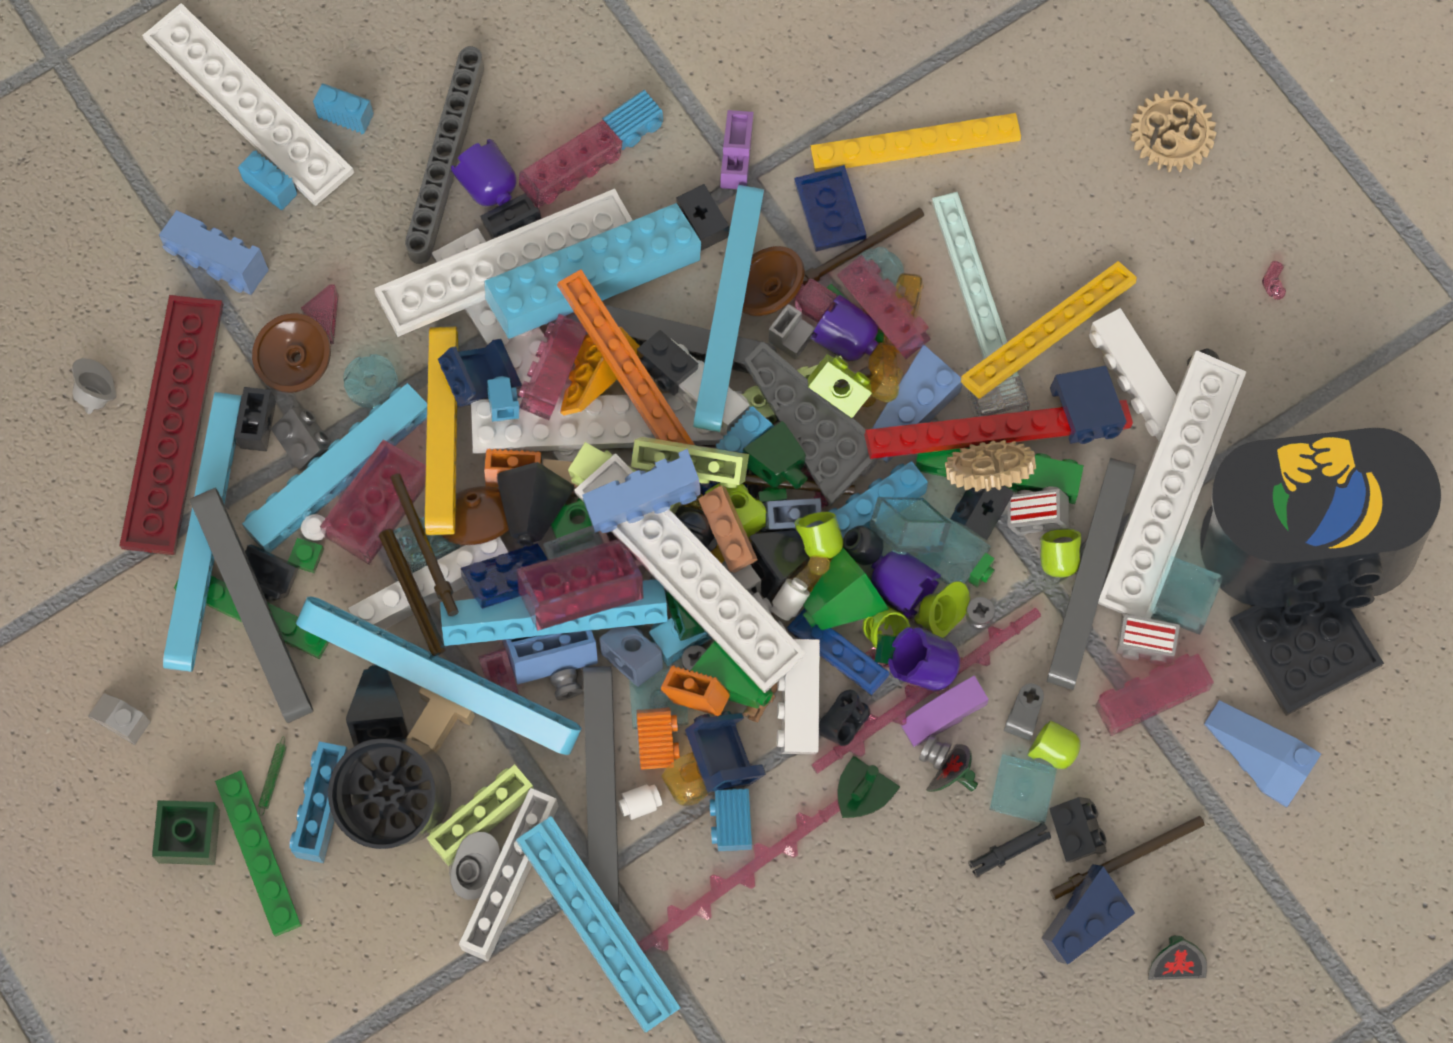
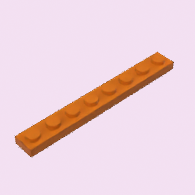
M580 269L559 281L557 284L558 288L654 437L659 440L695 445L583 271Z

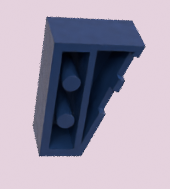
M1091 865L1088 870L1089 873L1080 886L1075 888L1069 902L1064 909L1060 910L1042 936V940L1058 962L1070 964L1135 914L1104 866Z

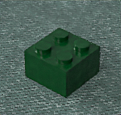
M157 800L152 857L159 864L215 865L220 809L215 802Z

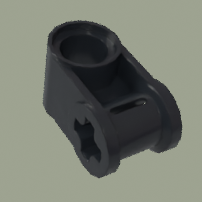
M849 689L843 691L837 697L832 707L819 722L820 736L840 746H846L853 740L855 734L868 720L871 712L869 706L859 700L857 692Z

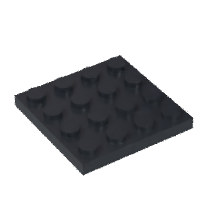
M1340 600L1319 602V607L1316 610L1302 615L1287 614L1284 606L1263 608L1254 605L1229 619V623L1286 716L1382 667L1384 664L1352 610L1343 608Z

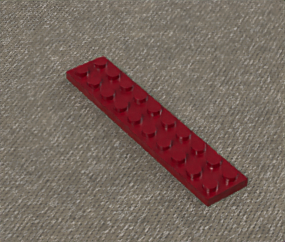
M169 295L119 545L121 549L168 555L176 554L224 304L222 300Z

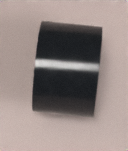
M404 737L369 740L351 748L336 764L328 787L329 807L336 824L351 840L374 849L395 848L424 839L430 835L433 828L442 823L451 802V780L448 770L439 755L422 742ZM404 751L411 754L405 766L403 760ZM367 755H370L377 767L374 771L362 762ZM388 756H392L395 759L396 766L393 771H389L385 766V760ZM415 765L419 766L422 770V777L418 781L413 779L411 775V770ZM368 774L373 777L375 782L371 790L367 789L364 784V779ZM430 781L431 789H421V784ZM388 789H400L399 793H395L391 797L382 796V792ZM420 793L427 797V805L424 809L420 808L416 802V798ZM351 794H366L364 795V800L367 801L352 805ZM373 802L379 806L377 818L371 816L369 812L370 805ZM398 812L403 813L406 817V824L403 827L396 824L395 817ZM412 812H415L423 819L419 826L415 823ZM382 819L387 820L384 836L375 833Z

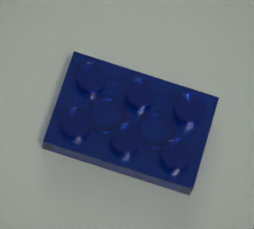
M845 165L794 178L795 188L815 252L867 238Z
M538 543L460 568L461 577L482 609L560 583L559 574Z

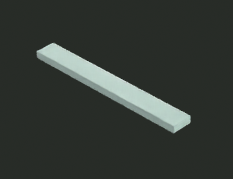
M958 192L932 198V204L984 360L1006 344L1007 339ZM1015 372L993 390L1019 384L1018 372Z

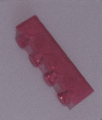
M602 120L519 173V187L536 207L539 208L545 203L550 204L559 194L566 190L574 189L581 180L596 175L600 168L607 164L615 163L621 156L622 141L606 122Z
M860 255L839 272L837 277L906 360L931 340L926 333L929 327L920 316L916 319L912 316L910 311L913 308L904 297L900 300L894 294L897 289L888 278L884 281L878 275L882 271L872 259L867 262Z
M561 314L558 315L555 324L549 322L544 337L548 338L547 343L541 341L535 355L540 359L538 363L532 362L527 373L531 380L530 382H523L518 396L523 398L519 406L520 409L548 421L550 420L587 332L581 323Z
M1197 653L1191 657L1189 654L1180 656L1174 660V665L1167 668L1164 665L1159 666L1149 672L1150 676L1142 680L1139 677L1133 678L1124 684V688L1116 692L1114 689H1110L1099 695L1100 699L1097 701L1095 708L1110 736L1209 691L1214 681L1199 654Z

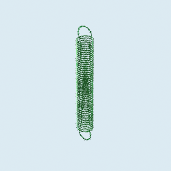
M285 745L278 750H274L268 770L269 774H267V780L265 781L259 800L260 803L258 804L260 808L269 807L270 800L272 799L269 796L273 795L272 791L275 788L273 784H276L278 777L276 773L280 772L279 768H281L283 761L281 757H284V749L287 748L284 747Z

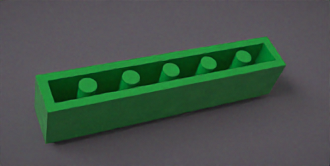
M960 448L918 453L915 466L920 472L947 477L945 462H948V457H953V452L960 453ZM1037 453L1035 454L1036 469H1034V474H1029V479H1021L1022 483L1013 482L1012 487H1007L1013 492L1021 490L1038 492L1043 491L1045 487H1057L1069 497V503L1075 505L1084 465L1078 464L1075 460L1063 459L1061 461L1051 459V456L1047 454Z

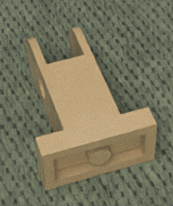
M422 687L419 694L421 699L428 704L407 738L422 742L437 753L457 719L470 726L475 718V714L473 711ZM406 751L403 752L404 761L409 755ZM417 766L416 774L421 776L422 770Z

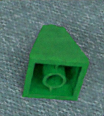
M843 547L833 557L803 604L806 609L803 616L812 628L817 625L821 630L872 617L889 610L866 573Z
M716 641L711 644L690 670H693L694 673L707 674L708 677H716L729 691L730 697L728 701L758 709L760 705L766 706L773 696L771 688L764 693Z

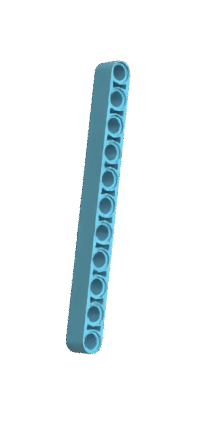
M738 185L694 417V428L717 432L721 430L764 189Z
M214 393L194 497L216 487L225 505L236 446L234 437L242 395ZM193 508L163 658L164 669L192 672L195 665L208 587L214 564V556Z
M311 596L306 598L296 622L300 628L555 752L564 755L571 753L581 732V727L576 722L442 657L433 656L431 652L322 599Z

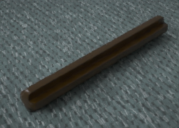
M391 528L383 530L379 533V538L428 648L433 656L440 655L446 651V648L395 534Z

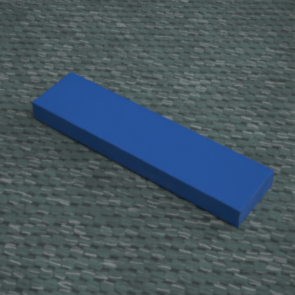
M804 608L787 627L788 632L797 639L819 640V656L870 695H873L889 677V671L834 629L821 630L817 625L812 628L803 616V613L806 612Z

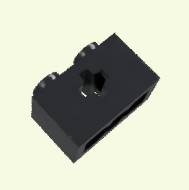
M705 184L676 197L677 205L701 241V251L728 238L729 225Z
M244 387L234 437L240 449L267 452L276 400L271 390Z
M1001 486V490L992 487L990 491H986V489L975 491V488L972 487L965 491L960 502L955 506L950 520L970 533L988 540L1014 492L1006 486Z

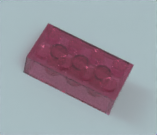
M383 439L320 525L325 538L369 565L383 546L379 533L389 528L394 531L405 516L390 477L394 474H401L412 503H414L426 487V465Z
M619 539L517 569L519 594L537 631L644 599L642 574L628 547Z

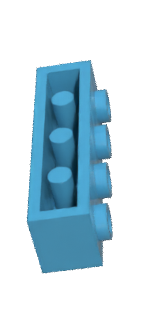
M912 461L906 465L903 463L899 464L890 472V476L884 480L881 478L875 480L869 485L868 490L861 495L859 493L852 495L846 501V505L840 509L833 508L828 511L836 515L843 539L849 530L858 525H864L873 529L926 493L928 481Z
M319 741L317 751L314 750L312 754L310 778L307 777L304 784L305 798L303 805L300 804L298 808V825L296 832H293L289 845L291 852L296 858L324 863L335 821L328 801L329 781L336 764L348 752L345 746Z

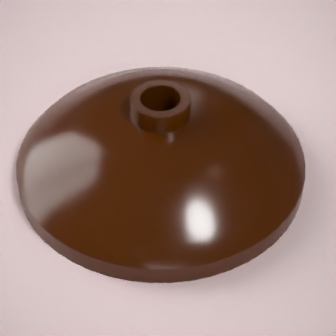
M773 246L762 249L752 255L742 309L743 313L751 316L768 315L782 309L792 301L800 290L805 275L804 264L795 251L783 246Z
M298 313L284 314L268 322L258 333L252 350L253 366L259 378L272 389L285 393L299 392L314 385L325 373L331 358V344L325 329L313 318ZM301 354L300 360L295 362V356Z
M478 486L456 493L455 534L441 536L455 544L477 545L492 541L505 534L509 528L500 490L495 487Z

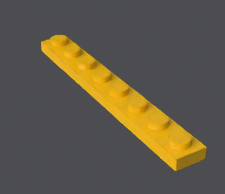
M1012 113L810 145L814 171L815 173L1015 142L1021 140V133L1017 115Z
M1117 261L961 376V383L978 399L982 398L1136 284L1137 277Z

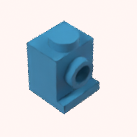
M500 376L488 380V399L492 422L519 419L516 387L511 388L510 379Z

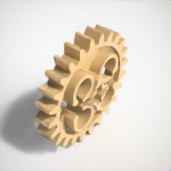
M1165 91L1163 98H1160L1156 93L1154 94L1153 102L1146 98L1144 106L1139 105L1137 114L1133 115L1132 122L1134 123H1131L1130 131L1133 132L1130 140L1136 142L1134 150L1142 149L1139 158L1142 159L1148 156L1149 161L1147 165L1157 162V170L1166 165L1168 172H1171L1173 166H1176L1177 170L1182 172L1183 165H1186L1191 170L1194 164L1193 161L1200 165L1203 159L1202 156L1208 157L1209 149L1213 148V140L1216 137V132L1213 131L1216 122L1210 121L1212 112L1204 113L1206 104L1198 107L1197 97L1189 101V93L1180 98L1178 91H1175L1173 97H1170L1169 93ZM1174 114H1181L1185 118H1177ZM1195 114L1196 123L1193 126L1191 135L1196 140H1189L1186 138L1191 118ZM1157 123L1161 127H1159L1155 145L1151 149L1149 148L1151 145L1150 140L1153 137L1155 127L1150 124ZM1161 145H1169L1172 149H1165Z
M1005 440L1000 443L991 441L990 444L982 442L980 446L971 444L970 449L960 448V453L953 452V457H948V462H945L947 480H950V484H956L957 488L964 486L965 490L973 487L975 491L980 489L990 491L992 487L1001 490V486L1004 485L1012 487L1013 482L1022 483L1021 479H1029V474H1034V469H1036L1034 451H1031L1030 447H1025L1024 444L1016 445L1015 441L1006 444Z

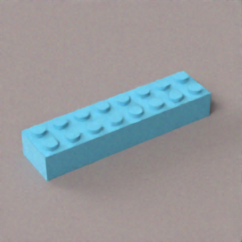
M677 203L485 280V299L508 339L574 313L557 284L580 269L591 283L601 301L700 261L701 241Z

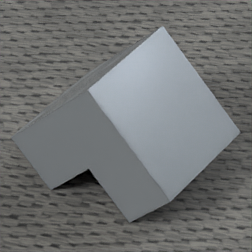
M787 304L769 328V342L792 358L797 359L810 342L811 336L815 334V327L802 320V312Z

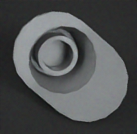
M86 358L78 359L73 363L74 385L72 395L75 401L84 406L87 414H91L94 409L103 408L108 401L116 398L113 378L105 366L97 361Z
M475 832L463 839L449 866V876L453 890L458 896L467 900H475L481 897L499 857L498 842L492 835L486 832Z

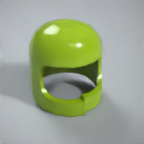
M817 512L795 520L796 530L801 535L805 546L804 550L813 560H826L836 556L841 551L843 537L834 513ZM816 521L824 522L817 526L806 527L809 524L814 523Z
M1075 529L1052 530L1041 536V567L1046 574L1052 577H1069L1078 571L1081 533ZM1059 537H1068L1072 539V541L1064 543L1053 542L1056 538Z
M888 607L889 610L863 619L862 629L864 635L873 643V647L877 648V634H882V631L878 630V628L885 623L883 627L885 630L888 629L890 624L893 635H898L904 629L910 627L908 619L903 614Z
M1050 720L1037 735L1027 756L1033 759L1042 758L1050 762L1056 769H1066L1076 760L1080 752L1081 741L1076 733Z

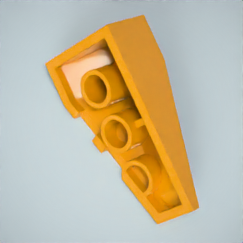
M620 326V330L637 355V348L640 346ZM589 334L584 335L573 357L572 362L576 366L575 370L569 373L568 378L572 382L571 386L564 393L560 410L563 416L582 412L617 380Z

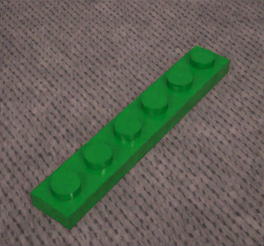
M211 576L206 606L242 622L225 582ZM178 581L176 582V584H175V586H174L175 591H176V589H177ZM268 603L284 642L320 659L329 642L300 628L296 624L297 616Z
M240 770L216 780V786L273 935L277 937L302 926L243 772Z

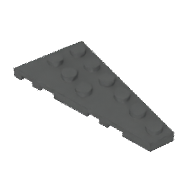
M762 341L744 360V365L778 421H783L804 450L806 454L804 464L831 507L876 459H870L864 436L866 429L855 419L808 387V379Z

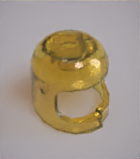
M693 752L675 760L661 775L673 799L681 806L695 805L709 794L699 773ZM687 764V765L685 766V768H684L683 770H681V767H682L683 765Z

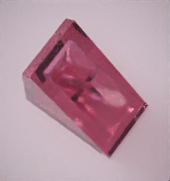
M329 284L301 307L303 315L313 318L325 329L330 344H334L339 297L335 284Z
M505 648L478 656L485 679L519 695Z

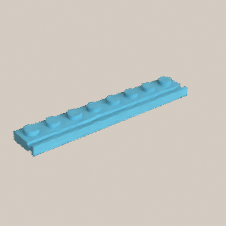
M552 816L517 838L516 842L645 1033L678 1011L680 1006Z

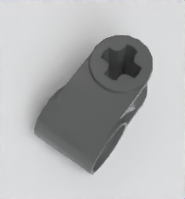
M1029 683L1020 689L1008 716L1004 732L1029 741L1031 740L1044 699V693L1040 686ZM1029 693L1034 695L1031 704L1026 702Z

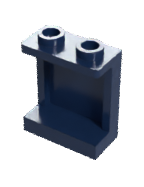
M502 339L492 340L485 348L458 352L456 347H450L438 358L441 369L459 407L488 399V380L496 377L505 376L509 378L511 388L516 387V391L522 387V383Z
M1106 366L1055 375L1050 391L1053 397L1059 396L1071 428V434L1068 438L1070 444L1078 442L1080 444H1087L1094 439H1113L1120 435L1127 421Z
M731 711L722 712L719 716L710 717V714H703L696 717L694 723L685 729L707 792L750 786L766 775L762 764L750 766L736 728V724L744 719L742 713L731 714Z

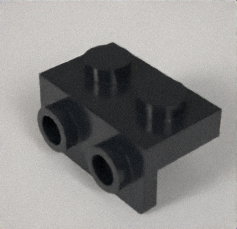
M527 192L480 216L483 225L492 239L542 219L539 208L534 206Z
M661 330L637 348V356L649 375L656 380L657 385L663 391H669L673 396L678 393L679 385L698 369L699 363Z
M247 545L245 553L265 598L277 601V599L288 597L300 566L255 545Z
M1077 797L1049 808L1066 862L1071 863L1095 853L1103 854L1107 852L1105 847L1107 843L1106 836L1103 830L1099 828L1096 818L1098 817V811L1095 804L1089 798Z

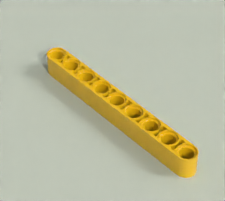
M457 326L429 328L425 488L426 535L455 534L457 402L441 369L438 358L450 347H456L458 350Z

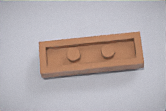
M719 486L700 497L698 500L729 571L736 573L758 560L726 487Z

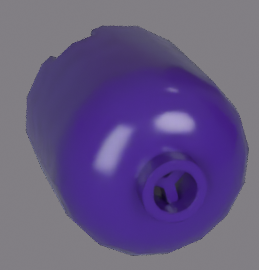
M488 139L486 145L481 147L479 143H476L458 157L460 163L457 166H451V172L477 204L485 207L496 204L501 206L512 198L510 194L516 187L517 177L494 140Z
M839 294L834 300L836 304L831 312L829 310L825 312L814 329L815 334L810 339L837 356H841L846 361H857L865 354L870 356L879 342L875 338L878 334V325L870 315Z
M901 549L892 550L885 556L881 555L871 566L874 569L871 575V583L881 598L907 619H911L918 613L914 609L925 596L935 592L939 585V582L935 579L941 577V574L909 552Z
M907 627L893 641L892 646L895 647L893 659L889 658L888 664L894 678L937 691L949 686L957 677L960 669V656L957 648L950 641L919 627L914 629Z

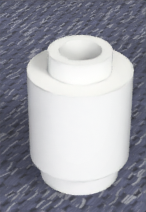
M798 578L793 580L786 579L772 601V612L778 617L790 621L792 617L797 615L810 595L807 590V584Z
M645 784L621 793L622 799L618 801L623 816L628 815L631 820L657 810V807L662 806L661 797L655 784L651 786Z

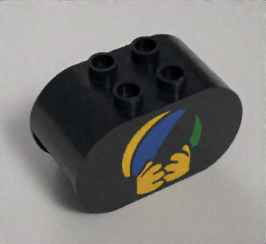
M1386 428L1337 431L1258 440L1243 444L1226 456L1215 475L1212 488V505L1205 515L1200 533V550L1205 568L1213 581L1225 593L1251 606L1257 605L1263 608L1284 606L1285 612L1290 615L1310 613L1319 607V602L1340 600L1341 606L1347 609L1367 606L1374 602V596L1385 594L1399 586L1414 569L1440 509L1441 487L1437 472L1429 457L1414 441L1399 432Z

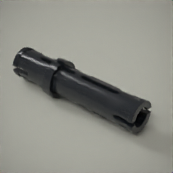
M1042 822L1038 826L998 847L996 845L990 847L989 852L968 861L970 869L982 864L981 867L973 870L972 873L978 878L996 866L1001 868L1006 865V861L1046 840H1050L1051 834L1049 831L1038 836L1039 833L1048 829L1047 826Z

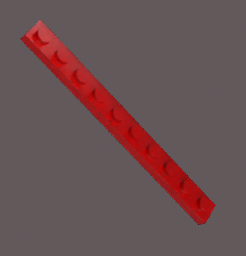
M1119 400L1127 421L1123 429H1129L1133 421L1127 400ZM1063 407L867 429L864 436L869 457L874 459L968 448L971 444L980 446L982 442L990 444L991 441L1000 443L1005 440L1006 443H1010L1013 441L1019 442L1070 436L1071 428Z

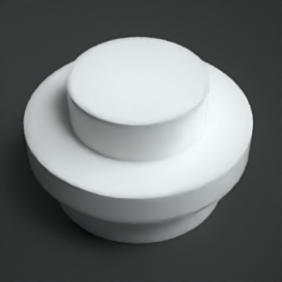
M312 514L303 520L301 531L306 539L319 541L327 535L329 525L323 516Z

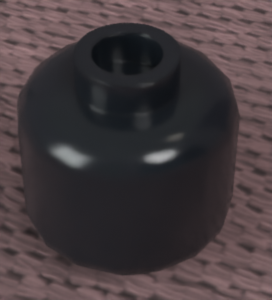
M858 525L845 534L843 548L857 563L871 565L883 553L884 542L880 534L864 525Z

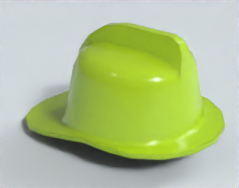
M955 581L947 585L941 592L925 596L920 603L919 613L914 618L915 622L921 624L933 634L944 638L966 615L967 607L970 603L967 586L960 581Z

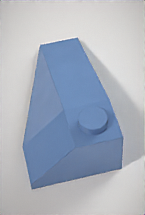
M1220 700L1204 723L1226 750H1229L1239 762V766L1244 772L1246 771L1257 783L1256 786L1261 792L1286 808L1321 756V753L1299 739Z

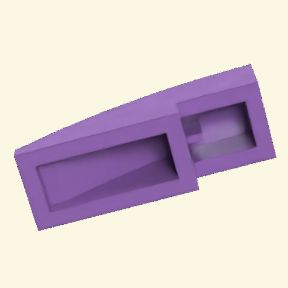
M727 111L720 188L737 189L738 185L747 186L754 112Z
M973 676L909 715L900 722V725L913 747L927 741L930 735L936 736L962 722L964 717L985 707L989 699L976 677Z

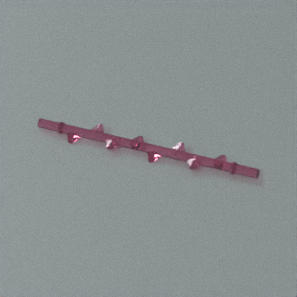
M1033 608L1015 622H1010V625L1003 630L993 626L989 627V640L964 658L960 657V669L957 675L974 663L989 666L991 664L989 653L1014 635H1019L1021 630L1040 618L1039 610ZM911 685L905 686L906 698L880 717L870 713L868 720L864 723V728L855 734L853 740L848 745L834 746L833 750L811 764V767L818 774L839 758L843 759V756L848 752L860 757L864 756V741L891 722L905 725L907 723L906 711L933 692L939 695L949 690V686L937 691L923 687L917 688Z
M838 799L823 810L819 809L818 813L812 818L800 812L796 814L797 828L770 848L757 842L754 845L755 859L727 879L715 874L711 875V890L684 910L673 905L668 906V921L641 941H636L643 953L646 954V951L652 946L664 952L668 950L667 935L695 915L706 920L711 919L710 904L738 884H742L750 889L754 888V873L781 853L793 858L798 856L797 842L824 822H829L828 819L840 811Z

